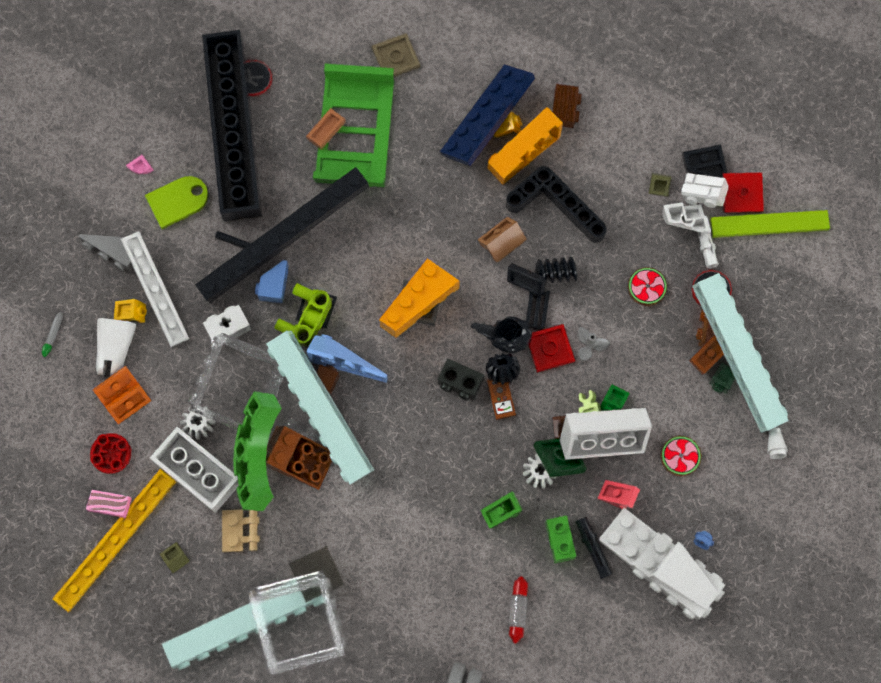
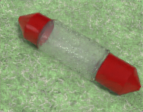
M523 576L514 581L513 595L511 596L508 626L509 636L514 644L518 643L523 637L526 624L528 582Z

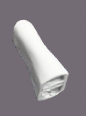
M98 318L97 375H105L108 361H112L111 376L123 368L136 328L135 323Z

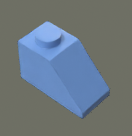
M286 260L281 261L260 277V283H256L255 294L258 295L259 301L283 303L289 268Z

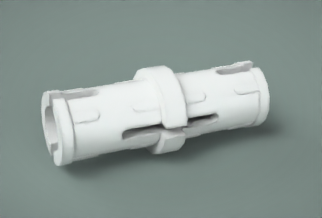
M697 231L701 243L700 251L703 253L706 268L717 267L719 264L715 254L716 246L712 241L711 234Z

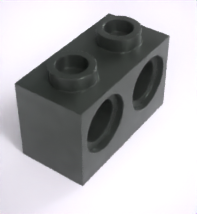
M447 358L437 379V384L440 385V389L446 392H451L452 390L459 393L458 396L464 400H474L484 380V374ZM452 373L456 376V379L448 381L445 376ZM470 381L475 386L472 389H466L464 383Z

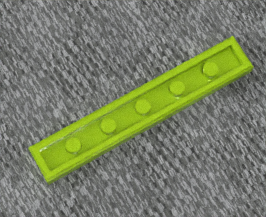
M828 210L710 218L712 238L826 231L830 229Z

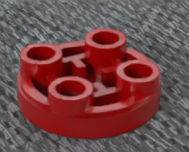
M115 433L99 435L90 450L91 463L100 472L106 474H115L125 469L132 455L131 446L123 436Z

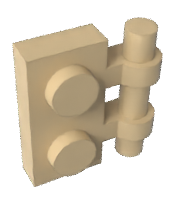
M222 510V552H244V543H249V551H258L260 536L257 535V524H259L257 511L249 510V517L243 518V510ZM243 525H249V536H243Z

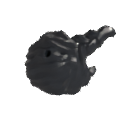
M508 316L503 320H497L494 326L476 322L470 326L472 329L475 328L477 333L491 340L494 347L506 353H516L525 350L532 338L529 323L512 316Z

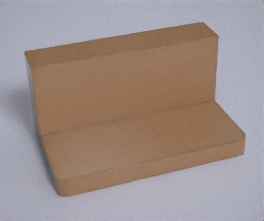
M506 217L478 239L479 244L489 251L495 262L502 260L526 241V237L518 223L509 217Z

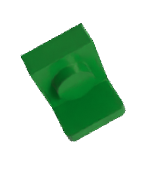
M611 384L601 403V411L621 410L630 393Z

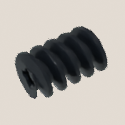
M564 257L560 259V262L556 258H553L552 263H550L549 259H545L544 264L540 259L536 262L535 273L545 277V284L547 278H550L551 283H554L555 277L558 278L559 283H562L563 277L569 282L571 276L577 281V268L573 257H568L567 262Z

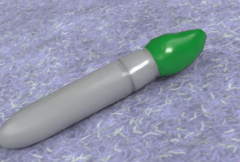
M62 312L55 316L46 343L42 347V356L44 358L52 349L63 319Z

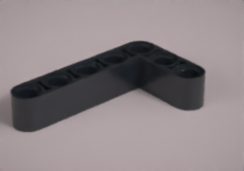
M547 166L537 168L507 195V210L511 213H518L543 192L590 241L599 243L605 238L607 231L605 223ZM545 175L548 179L541 180L539 176ZM530 187L534 191L529 193L526 192L524 189ZM559 189L561 193L555 194L552 190ZM518 200L519 204L513 205L510 203V201ZM572 202L575 206L570 208L565 203ZM586 216L588 220L582 221L579 217ZM598 229L602 234L596 235L592 230Z

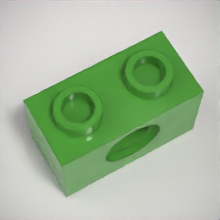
M567 516L546 520L545 525L554 564L574 560L576 552Z

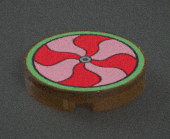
M644 267L632 273L627 289L634 302L644 306H653L663 300L667 292V281L660 271Z
M675 436L666 441L661 449L660 457L666 471L675 476H687L697 470L701 463L702 454L700 447L694 440L686 436Z

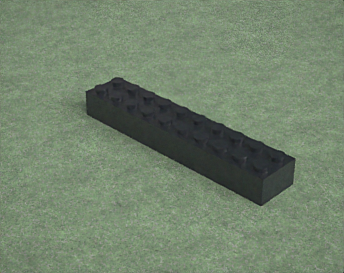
M240 30L202 34L220 215L224 222L262 217L243 37Z

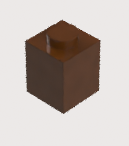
M320 364L316 373L331 396L340 377L339 372L331 365L327 364L325 367Z

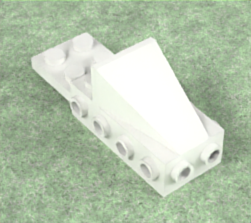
M626 508L622 509L598 540L631 566L630 568L633 569L635 576L641 580L643 578L650 583L649 586L657 593L662 592L667 596L666 600L669 603L681 607L684 610L683 613L692 620H698L701 617L705 619L712 610L710 607L711 603L714 600L718 602L725 593L722 590L725 584L722 583L723 579L714 572L712 574L705 569L706 566L697 559L694 561L680 542L674 545L671 543L673 540L668 535L656 533Z

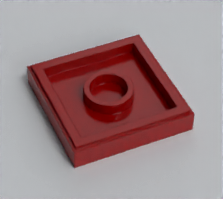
M564 324L532 333L531 342L528 344L537 373L575 362Z

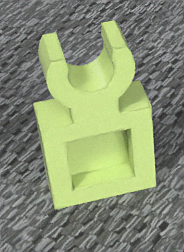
M589 390L588 399H585L584 394H579V400L583 403V406L578 408L579 413L601 411L600 404L595 402V392Z

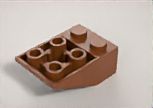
M276 426L267 445L266 466L319 490L332 463L329 455L331 452L329 449L286 426Z

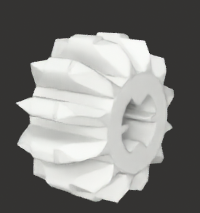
M196 405L195 411L189 407L188 411L190 413L182 414L185 420L180 421V424L184 426L182 431L184 433L188 432L190 438L195 435L197 440H200L201 434L207 438L208 434L206 431H214L209 426L216 424V421L211 419L214 414L208 412L207 407H203L201 410L200 406ZM196 419H199L201 422L199 426L195 423Z
M535 454V460L529 457L528 462L530 464L526 463L523 466L527 470L523 472V476H530L526 482L529 484L534 480V488L537 487L539 482L542 489L545 488V481L547 484L552 485L553 481L551 478L556 479V477H549L538 454ZM538 467L545 469L543 475H538L539 472H535Z

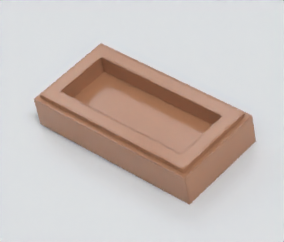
M330 108L307 134L306 139L322 150L345 124V118Z

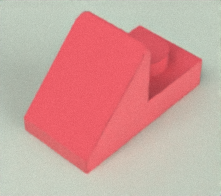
M605 480L598 499L620 509L633 508L640 489L636 486Z

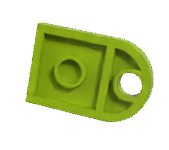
M185 176L146 194L145 197L161 229H164L201 211L208 201V190L200 179L193 176ZM195 187L203 189L202 193L197 196L192 194V190Z

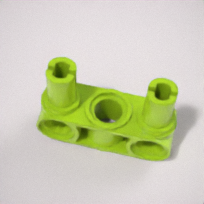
M297 283L292 293L307 300L308 305L304 309L298 325H293L279 318L275 324V329L282 333L292 331L299 344L306 347L310 345L314 336L321 329L331 308L332 301L327 292L318 289L311 290ZM320 297L327 298L326 303L323 305H318L317 300ZM303 332L309 333L305 341L299 340V336Z

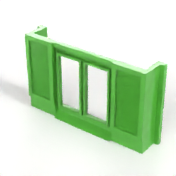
M325 64V87L321 119L332 107L378 110L376 128L342 126L337 132L375 135L374 153L328 150V142L322 150L318 148L316 171H313V180H315V183L333 184L357 167L369 186L384 187L394 89V68Z

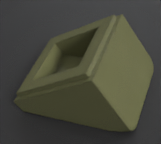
M652 173L649 194L668 197L671 176Z
M177 542L160 553V556L172 573H175L190 562Z

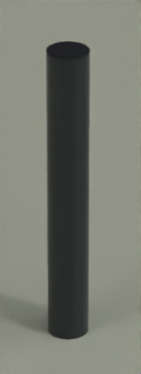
M217 231L215 235L216 239L243 249L251 244L220 231Z

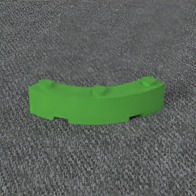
M254 392L243 411L245 414L243 424H239L237 429L233 464L234 476H238L239 484L236 490L243 510L264 511L273 499L267 478L266 454L272 426L282 409L274 394Z

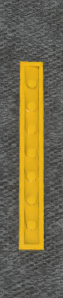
M159 469L130 504L126 518L120 517L53 597V600L67 612H70L174 486L176 481Z

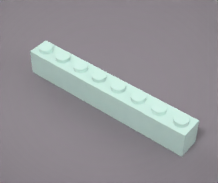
M718 273L692 286L760 432L768 431L789 421L787 410L778 399V391L770 382V374L761 363V355L752 344V336L743 325L744 319L735 308V300L726 289L725 279Z
M285 331L266 343L268 354L279 365L277 368L283 377L286 376L289 381L288 387L290 391L299 398L300 408L308 413L311 426L317 429L321 435L319 436L321 443L330 450L331 460L340 467V474L343 480L352 484L374 471L370 461L293 332Z
M316 572L162 643L171 667L174 669L178 667V670H182L190 666V661L196 658L198 661L206 659L210 656L209 652L216 649L217 652L229 648V643L235 640L237 643L248 639V634L254 631L256 634L266 631L269 624L275 622L278 625L287 621V616L293 613L297 616L306 612V607L312 604L314 607L322 605L326 602L325 598L328 595L319 574Z

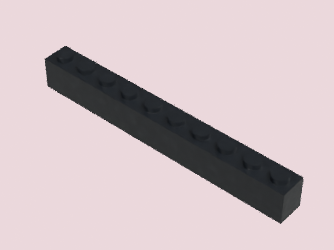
M357 167L353 168L200 280L195 286L209 303L213 302L369 188L368 182Z

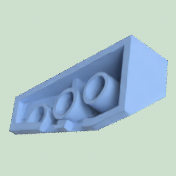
M315 335L307 349V355L311 363L323 366L328 364L337 370L387 383V374L337 341L332 340V337L328 335Z

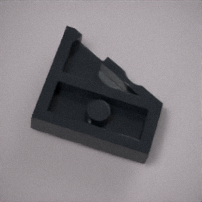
M721 144L682 153L687 173L722 178L723 173H727Z

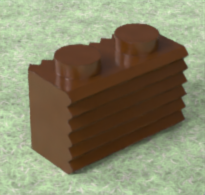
M556 84L552 112L563 122L562 127L574 128V123L579 122L580 111H576L577 105H581L582 94L578 93V86Z

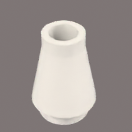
M772 428L768 430L767 453L770 455V458H785L788 449L781 434V429Z

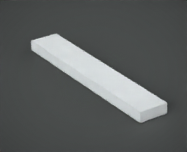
M138 231L122 238V245L170 347L189 340L140 232Z

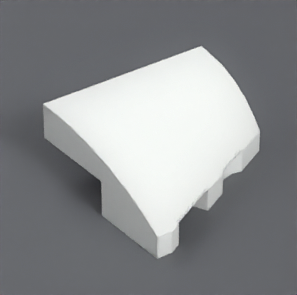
M683 203L663 206L662 216L666 224L706 234L711 233L708 218L704 216L701 204L684 207Z

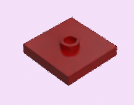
M762 172L722 174V178H725L728 183V191L723 204L724 213L764 211Z

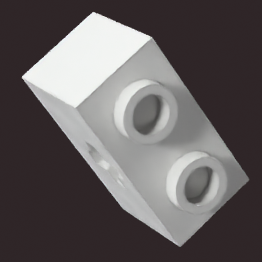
M239 305L230 306L223 313L212 315L203 322L216 348L251 330ZM227 322L229 327L226 328L224 323Z

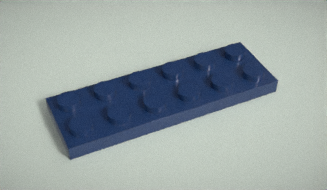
M504 64L440 150V153L446 158L471 166L535 80L534 74Z

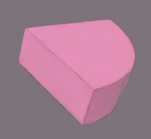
M140 155L126 165L130 171L137 174H147L154 171L143 155Z

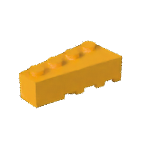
M546 107L520 133L506 143L498 153L493 154L489 158L488 170L504 185L560 138L563 122Z
M427 258L379 319L380 327L397 338L415 324L419 318L429 313L438 303L443 302L447 296L457 291L460 281Z

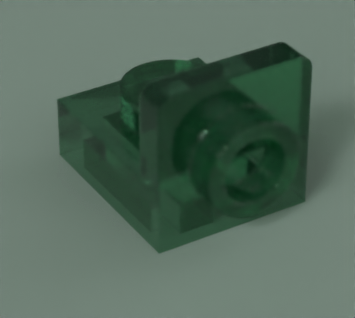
M721 362L709 382L714 391L727 394L735 380L731 368Z

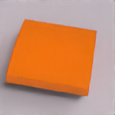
M126 366L92 389L117 424L123 422L151 401Z

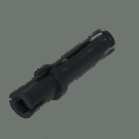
M584 517L577 520L575 524L583 538L581 539L582 543H585L600 578L603 579L613 573L596 539L598 537L597 534L593 532L587 520L588 518ZM585 530H587L594 546L591 545ZM594 550H596L603 566L600 565Z

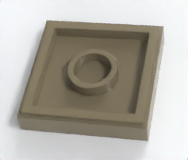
M407 33L371 46L379 67L394 68V77L421 67Z

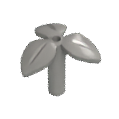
M579 327L577 332L578 340L586 344L585 347L579 349L578 356L580 360H589L592 357V348L601 352L609 347L610 342L607 339L597 338L594 333Z

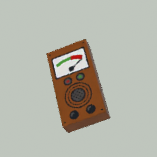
M487 380L496 420L516 416L508 382L502 385L501 383L495 384L494 381Z

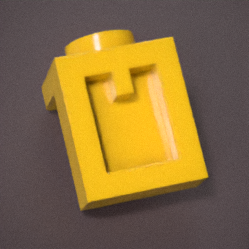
M511 111L494 134V137L498 138L511 132L520 133L522 121L519 115Z
M136 299L115 301L114 320H135L145 323L147 313L145 303Z

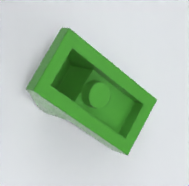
M510 492L482 509L481 513L489 529L510 518L517 517L521 513L522 508L514 492Z

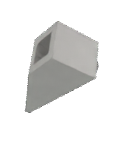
M80 234L78 236L83 242L81 245L84 248L92 251L96 247L100 250L97 254L105 261H108L111 257L115 262L114 266L121 271L126 269L131 272L133 269L121 242V239L124 237Z

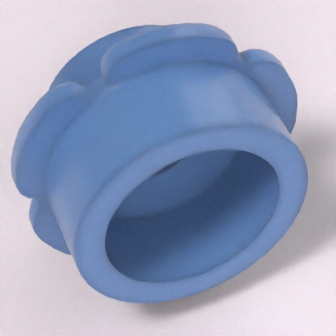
M706 531L696 533L695 545L704 550H708L710 546L714 545L710 533Z

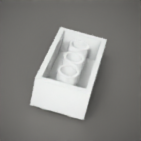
M646 408L566 414L560 443L565 459L640 454L645 452L652 425Z
M178 427L173 430L150 457L158 467L214 513L220 509L239 485L238 476H234L231 470Z

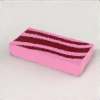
M92 490L86 510L126 518L132 498Z

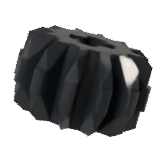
M504 352L501 355L495 354L494 357H490L488 363H486L489 381L504 385V383L508 382L511 384L512 380H517L520 374V365L517 357H513L511 353L505 355Z

